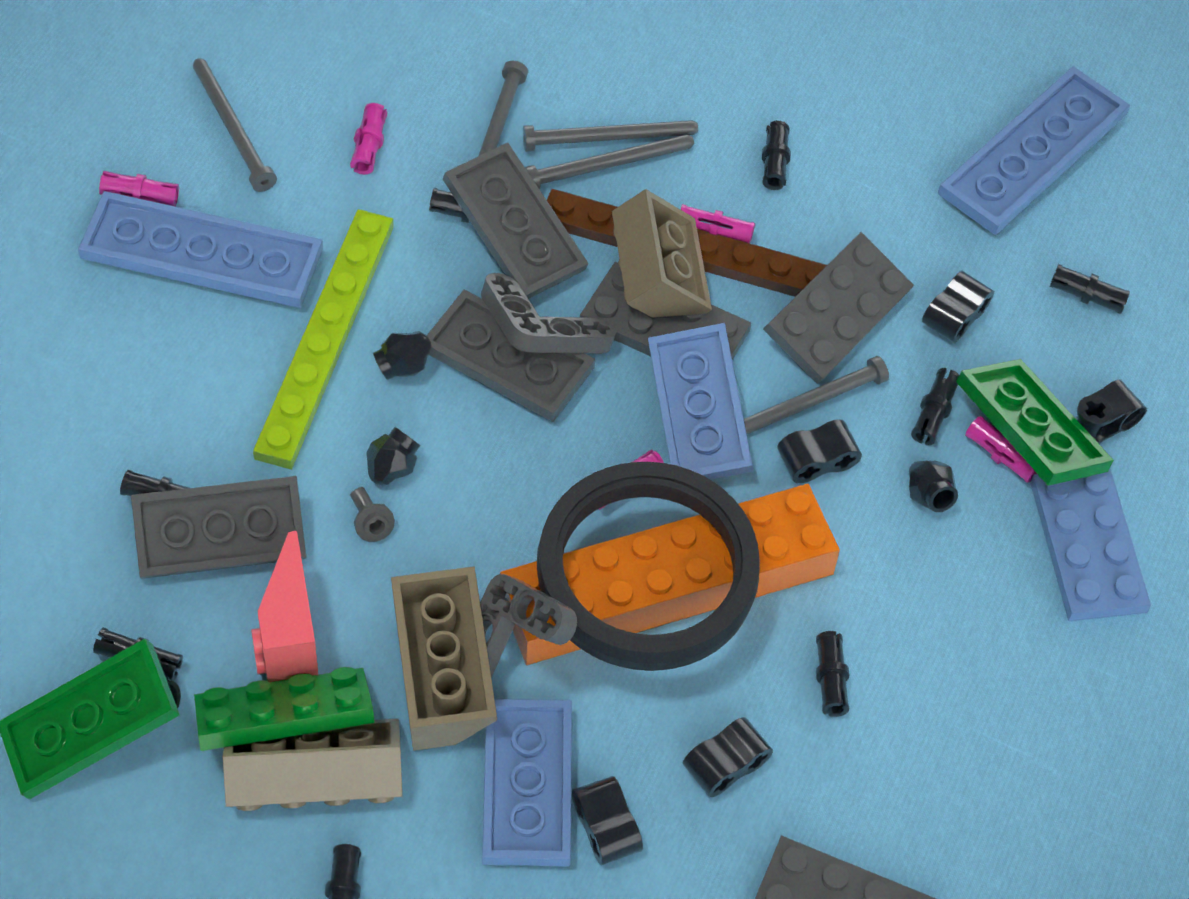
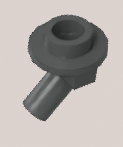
M359 487L352 491L350 497L359 511L354 520L357 534L368 542H377L386 538L394 528L395 519L392 511L385 504H373L364 487Z

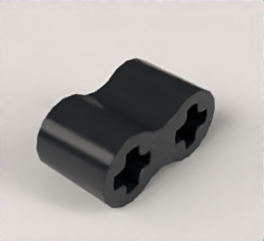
M960 271L947 288L930 303L923 315L922 323L953 343H956L964 335L968 327L984 313L995 291L964 271Z
M840 419L829 421L813 430L795 431L785 436L777 445V449L792 480L800 484L812 481L826 473L848 470L855 466L862 457V453L846 422Z
M742 717L733 721L713 738L705 740L694 747L686 755L682 763L709 797H715L728 789L741 777L761 767L770 758L773 749L746 717Z
M615 776L572 790L575 810L587 833L594 856L600 865L643 850L640 831L627 807L622 789Z

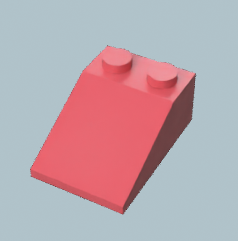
M297 531L288 532L257 611L260 628L251 629L257 674H266L268 682L288 680L297 674L318 675L315 637Z

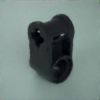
M1115 380L1103 389L1081 399L1077 407L1078 416L1076 419L1100 443L1121 431L1134 427L1145 416L1147 408L1122 380Z

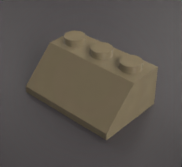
M647 189L612 211L613 232L617 241L618 263L622 271L624 298L627 304L652 318L706 314L710 312L712 307L695 218Z

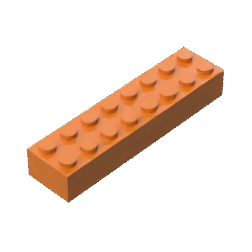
M809 483L738 503L748 517L758 543L760 571L755 598L834 575L840 549ZM700 514L563 553L564 573L578 601L603 622L632 633H638L716 610L727 596L733 582V566L728 548L717 530ZM537 561L500 571V574L517 578L540 590L537 576ZM506 593L505 598L511 602L514 595ZM534 599L528 605L526 611L527 619L534 610ZM550 616L547 623L555 626L556 624ZM516 624L513 628L514 636L526 666L581 650L570 640L565 644L558 645L542 640Z

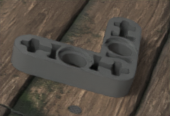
M490 273L485 278L480 294L481 298L510 344L515 348L533 353L602 354L610 351L616 335V329L609 322L599 318L541 317L515 279L501 273Z
M505 574L496 575L491 579L480 602L484 633L486 634L491 624L493 626L491 637L486 642L491 678L515 624L542 640L558 645L567 643L574 635L577 627L576 614L570 607L524 581ZM506 593L514 595L511 602L505 598ZM534 599V610L527 619L526 611L528 605ZM550 616L557 621L555 626L547 623Z

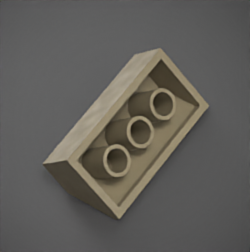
M475 566L391 577L413 751L456 745L497 721Z
M399 719L375 720V723L224 747L223 771L226 807L236 806L238 810L252 811L269 804H280L284 808H299L306 805V802L324 801L325 804L330 806H340L355 799H368L372 803H386L392 801L394 797H403Z

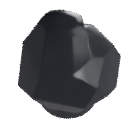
M420 331L392 333L381 344L382 348L373 352L378 367L387 380L395 376H415L425 368L427 356L431 350V341L427 335Z
M394 427L389 435L384 434L371 442L366 452L368 475L371 481L377 485H388L397 478L411 474L417 460V456L414 454L421 445L397 427Z
M934 460L917 461L910 466L909 491L911 499L934 512H944L956 503L958 491L956 490L952 468L949 465Z

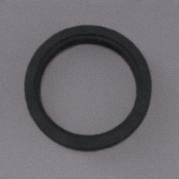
M630 462L618 464L594 472L577 482L562 495L548 515L537 551V576L540 591L570 607L576 614L577 627L570 641L597 659L633 670L658 671L679 668L700 661L719 650L737 633L744 623L753 605L759 584L760 557L758 543L752 525L743 509L733 497L715 482L692 470L667 463ZM637 497L665 499L690 508L705 518L717 530L728 548L733 566V582L727 596L720 606L707 618L694 626L673 633L656 635L637 634L615 628L603 622L578 601L567 582L563 568V553L573 531L587 516L610 503ZM551 616L552 620L556 624L557 621Z

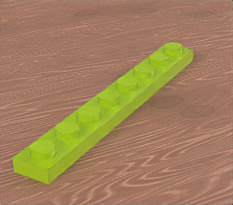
M357 209L254 447V460L292 470L394 228L393 218Z

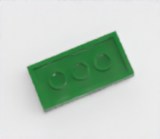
M1021 359L961 371L956 383L1048 486L1109 471L1114 461L1111 456Z
M143 639L1 719L0 734L20 794L30 800L180 716L154 646L147 639Z
M340 667L331 673L313 676L310 674H297L288 680L275 682L259 680L243 687L231 689L215 687L206 690L204 693L194 694L201 751L375 723L373 706L363 667L356 669Z

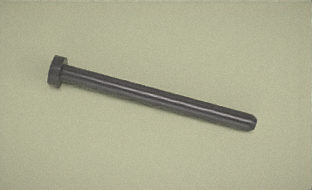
M201 58L195 59L193 69L251 172L249 182L253 189L259 192L270 189L277 181L276 174L271 167L264 166L207 62Z
M508 61L504 64L502 76L505 81L478 156L497 148L518 85L524 83L528 75L527 67L521 62Z
M689 120L535 131L533 125L523 126V146L525 151H535V145L669 137L686 134L694 135L698 132V123Z
M686 134L537 170L534 165L527 166L525 169L540 190V184L690 149L694 145V139Z
M875 356L868 359L867 366L744 418L746 434L871 381H874L876 384L889 380L887 366L880 356Z

